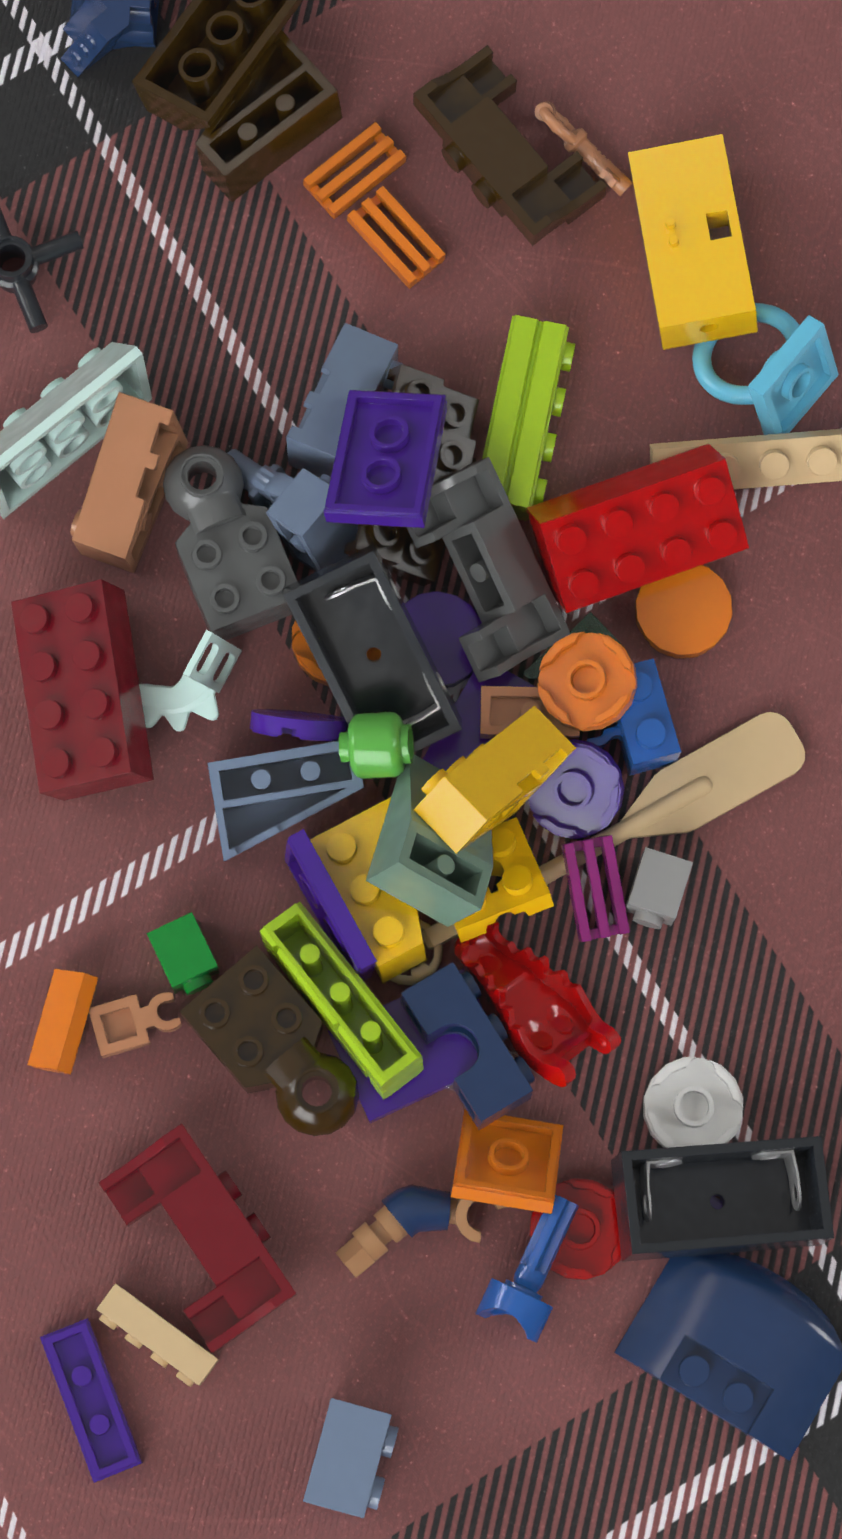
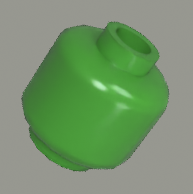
M394 712L354 715L349 723L348 732H340L339 734L341 762H350L352 772L361 779L400 776L406 764H412L414 759V739L411 724H404L401 717Z

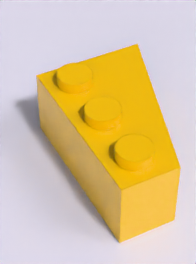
M533 706L485 745L483 743L479 745L467 758L462 756L446 771L442 768L434 774L421 788L426 797L416 806L414 811L457 854L515 814L570 756L576 747L536 706Z
M391 797L310 839L376 958L375 970L382 983L427 960L418 910L366 881Z

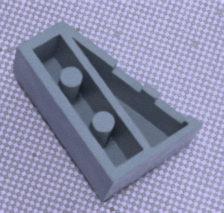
M347 323L343 325L322 366L321 372L323 374L315 391H310L304 401L303 407L307 409L299 427L292 425L286 436L288 465L299 470L304 468L319 478L322 474L331 477L349 390L384 392L385 388L392 390L394 381L387 379L390 369L403 364L398 362V344Z
M339 741L207 763L224 862L364 788L363 779L354 775L350 762H341Z

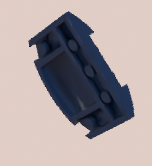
M730 1253L669 1258L614 1351L621 1358L788 1461L791 1460L842 1371V1343L823 1311L808 1296L780 1275L762 1265Z

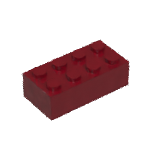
M99 579L12 601L11 605L39 793L65 801L154 780L125 590Z

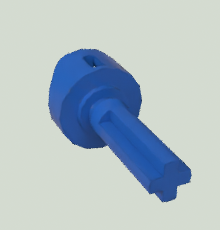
M555 1195L552 1214L542 1213L516 1269L513 1282L506 1279L505 1283L491 1278L475 1314L485 1319L494 1315L507 1314L514 1316L525 1330L527 1339L535 1343L538 1342L553 1307L542 1302L543 1296L537 1294V1292L542 1288L579 1207L577 1204Z

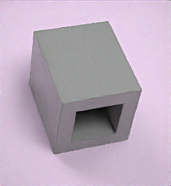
M645 847L625 906L626 912L634 914L633 921L654 929H661L662 924L671 926L676 919L693 862Z

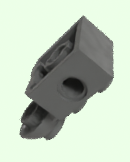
M201 445L187 448L174 457L166 468L163 488L165 499L173 511L187 521H190L189 526L175 542L179 561L208 631L226 641L293 615L283 593L285 587L296 582L297 579L278 533L266 514L267 507L240 502L244 482L242 471L234 458L220 448ZM198 473H210L216 478L214 484L208 489H196L190 484L193 476Z

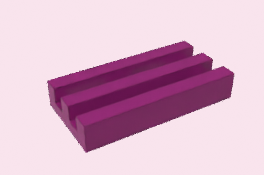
M612 835L561 844L579 941L586 942L596 938L630 933ZM601 847L615 921V924L611 925L608 923L595 848ZM582 850L584 852L597 927L589 929L575 853Z

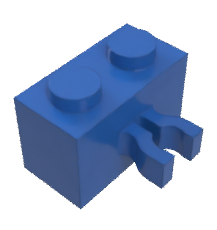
M654 658L634 663L636 667L637 689L632 705L620 720L614 722V727L604 729L601 736L587 739V742H592L600 748L605 747L611 740L618 739L629 776L671 765L678 760L681 754Z

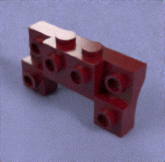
M182 1123L162 1136L135 1158L98 1182L128 1227L162 1204L217 1286L183 1310L205 1341L211 1353L218 1351L254 1326L259 1320L297 1295L263 1245L271 1237L256 1214L253 1212L245 1218L234 1202L242 1196L241 1192L226 1170L216 1175Z

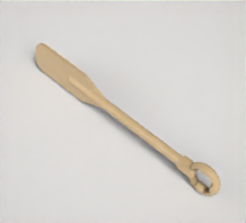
M774 712L760 714L660 770L654 775L620 822L591 838L612 835L615 847L631 838L682 834L695 831L798 772L805 761L803 744L790 722L784 716ZM601 847L595 848L596 857L602 854ZM583 850L575 852L578 867L586 863ZM563 854L539 866L547 885L566 874ZM420 920L423 941L428 950H434L433 959L429 966L422 962L418 966L411 968V976L398 975L390 980L399 985L413 986L435 973L442 961V945L458 936L454 925L447 927L437 922L431 926Z

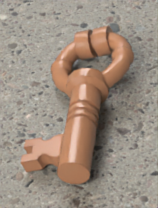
M544 101L536 106V118L544 121L553 133H556L565 141L564 148L569 153L578 151L583 157V161L588 166L590 165L591 169L595 170V173L619 196L633 184L626 175L609 159H606V156L602 155L601 151H598L597 147L587 139V132L583 128L575 129L569 120L556 110V106L552 102Z

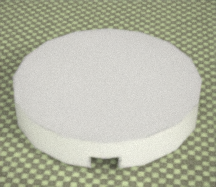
M683 1057L666 1064L650 1080L643 1097L644 1120L651 1136L663 1148L728 1143L736 1135L742 1119L743 1096L736 1079L721 1064L704 1058Z

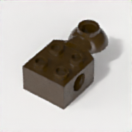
M257 945L180 1010L182 1018L247 1094L276 1088L277 1108L285 1122L296 1131L312 1136L332 1134L344 1127L354 1115L359 1100L357 1079L350 1067L338 1057L316 1050L323 1031L322 1020ZM312 1080L325 1081L332 1089L331 1098L322 1106L310 1105L302 1096L304 1087Z

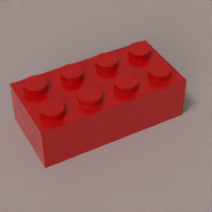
M709 443L526 508L550 590L555 600L566 613L749 548L726 458Z

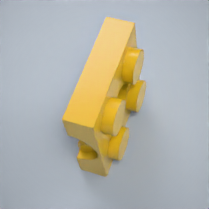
M517 817L500 823L492 829L493 870L491 876H500L502 879L496 884L497 892L491 893L489 887L487 888L481 910L453 924L461 943L487 933V926L496 923V919L503 913L511 912L516 915L524 911L530 916L554 906L550 891Z

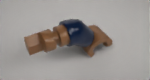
M413 1184L399 1188L382 1200L384 1206L373 1215L377 1220L370 1226L364 1222L352 1232L354 1237L335 1253L355 1278H357L389 1251L385 1245L391 1240L398 1243L408 1234L413 1238L419 1232L448 1230L449 1224L457 1226L460 1233L467 1239L480 1243L481 1231L471 1227L467 1221L468 1208L475 1201L458 1198L451 1199L450 1192ZM494 1205L497 1210L506 1208V1206Z

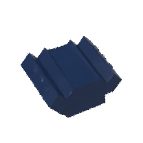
M72 0L70 20L63 30L74 42L60 59L79 77L113 49L132 46L156 48L160 0Z

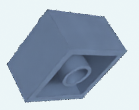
M331 1398L303 1502L364 1518L367 1508L377 1510L385 1478L376 1476L381 1456L391 1458L399 1427L389 1425L392 1415Z

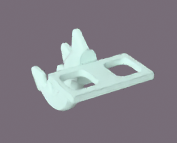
M206 630L181 679L175 685L139 684L146 728H152L162 716H165L173 729L181 732L185 729L191 712L212 721L216 720L219 717V709L215 694L216 692L220 693L242 650ZM212 643V649L202 668L197 672L196 669L208 645ZM226 653H229V657L220 675L214 681V674Z

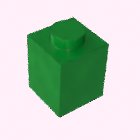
M192 912L146 933L175 994L182 990H185L187 996L200 992L214 982L211 976L220 973L218 965Z

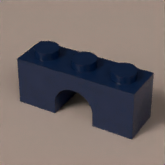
M452 962L401 992L400 1003L426 1045L443 1035L458 1034L467 1038L475 1047L477 1052L476 1063L468 1071L454 1078L453 1089L480 1130L530 1100L533 1093L530 1084L535 1082V1078L525 1060L520 1055L513 1059L503 1041L508 1039V1035L498 1017L494 1013L487 1016L478 1003L477 999L482 994L472 975L467 970L460 974Z

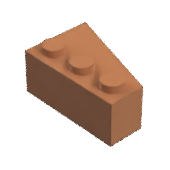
M121 392L118 393L83 506L75 514L71 525L72 541L81 555L131 573L135 572L165 500L163 481L166 468L176 455L186 450L188 441L173 410Z

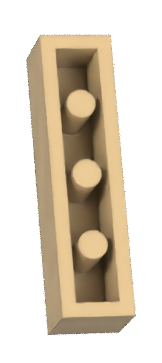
M116 1283L96 1309L102 1313L99 1318L100 1321L113 1330L117 1326L128 1333L125 1336L127 1341L138 1349L145 1345L152 1350L153 1353L150 1358L164 1368L170 1364L179 1370L176 1377L190 1387L194 1382L201 1386L219 1361L217 1357Z

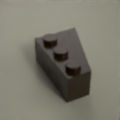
M281 30L211 127L206 128L196 141L195 145L203 171L231 202H234L343 118L338 91Z

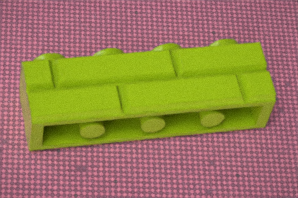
M515 315L512 316L482 459L490 458L517 518L526 521L530 520L526 508L541 503L544 500L547 480L538 478L542 461L550 463L552 461L557 434L548 432L551 415L561 417L566 389L557 387L560 370L570 372L576 344L566 342L569 327L564 324L549 321L541 322L538 319Z
M301 902L295 903L260 930L266 950L305 1000H309L312 1009L365 1077H370L371 1084L383 1100L424 1070L422 1055Z

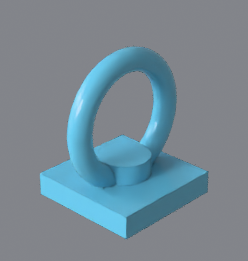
M755 303L757 322L766 323L778 329L783 334L786 342L767 359L762 370L748 386H739L724 381L715 373L711 356L718 340L694 345L692 356L694 373L700 385L714 398L735 405L754 404L764 435L790 433L839 375L827 332L822 322L808 315L799 325L786 311L773 305Z

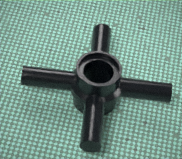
M0 208V288L15 294L30 333H37L48 327L32 287L39 272V265L84 249V246L76 230L32 247L22 238L11 235ZM20 258L25 261L22 268L17 271L8 272L1 269L4 262L8 259Z

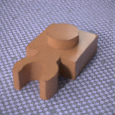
M163 992L157 994L152 998L148 1006L142 1008L136 994L91 1007L89 1015L101 1057L106 1058L150 1045L151 1042L147 1030L156 1028L162 1032H173L182 1026L180 1018L164 1021L158 1015L162 1005L175 1001L173 993Z

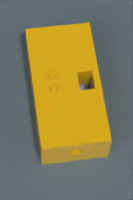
M723 134L628 152L663 350L758 332L756 307Z

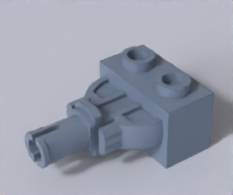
M232 449L228 452L242 471L243 489L248 491V497L252 504L268 508L266 514L293 558L317 572L348 557V554L344 553L345 545L355 540L358 524L326 522L324 508L331 479L330 476L322 474L318 478L302 468L297 476L292 478L286 475L283 468L277 464L261 466L237 449Z

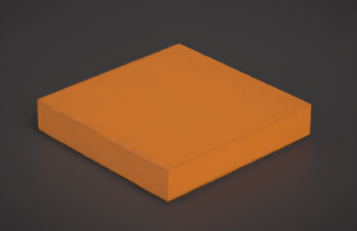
M464 1109L451 1197L552 1214L564 1125L504 1115L479 1130L467 1110Z

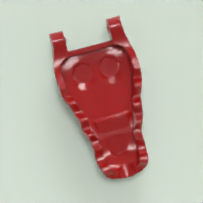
M497 921L487 926V933L463 943L460 942L459 938L455 942L454 953L456 957L481 983L497 1011L514 1049L532 1070L547 1081L559 1087H566L576 1078L575 1068L569 1062L572 1058L588 1046L603 1054H609L621 1044V1037L618 1032L600 1018L580 984L570 982L568 973L565 970H551L547 956L537 957L528 946L521 950L517 949L513 941H508L501 935Z

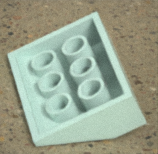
M111 342L102 350L99 347L94 348L79 361V369L65 380L60 377L52 381L41 392V399L28 410L24 407L16 410L3 423L4 429L0 431V516L3 519L104 439L119 392L147 402L152 400L143 353L137 346Z

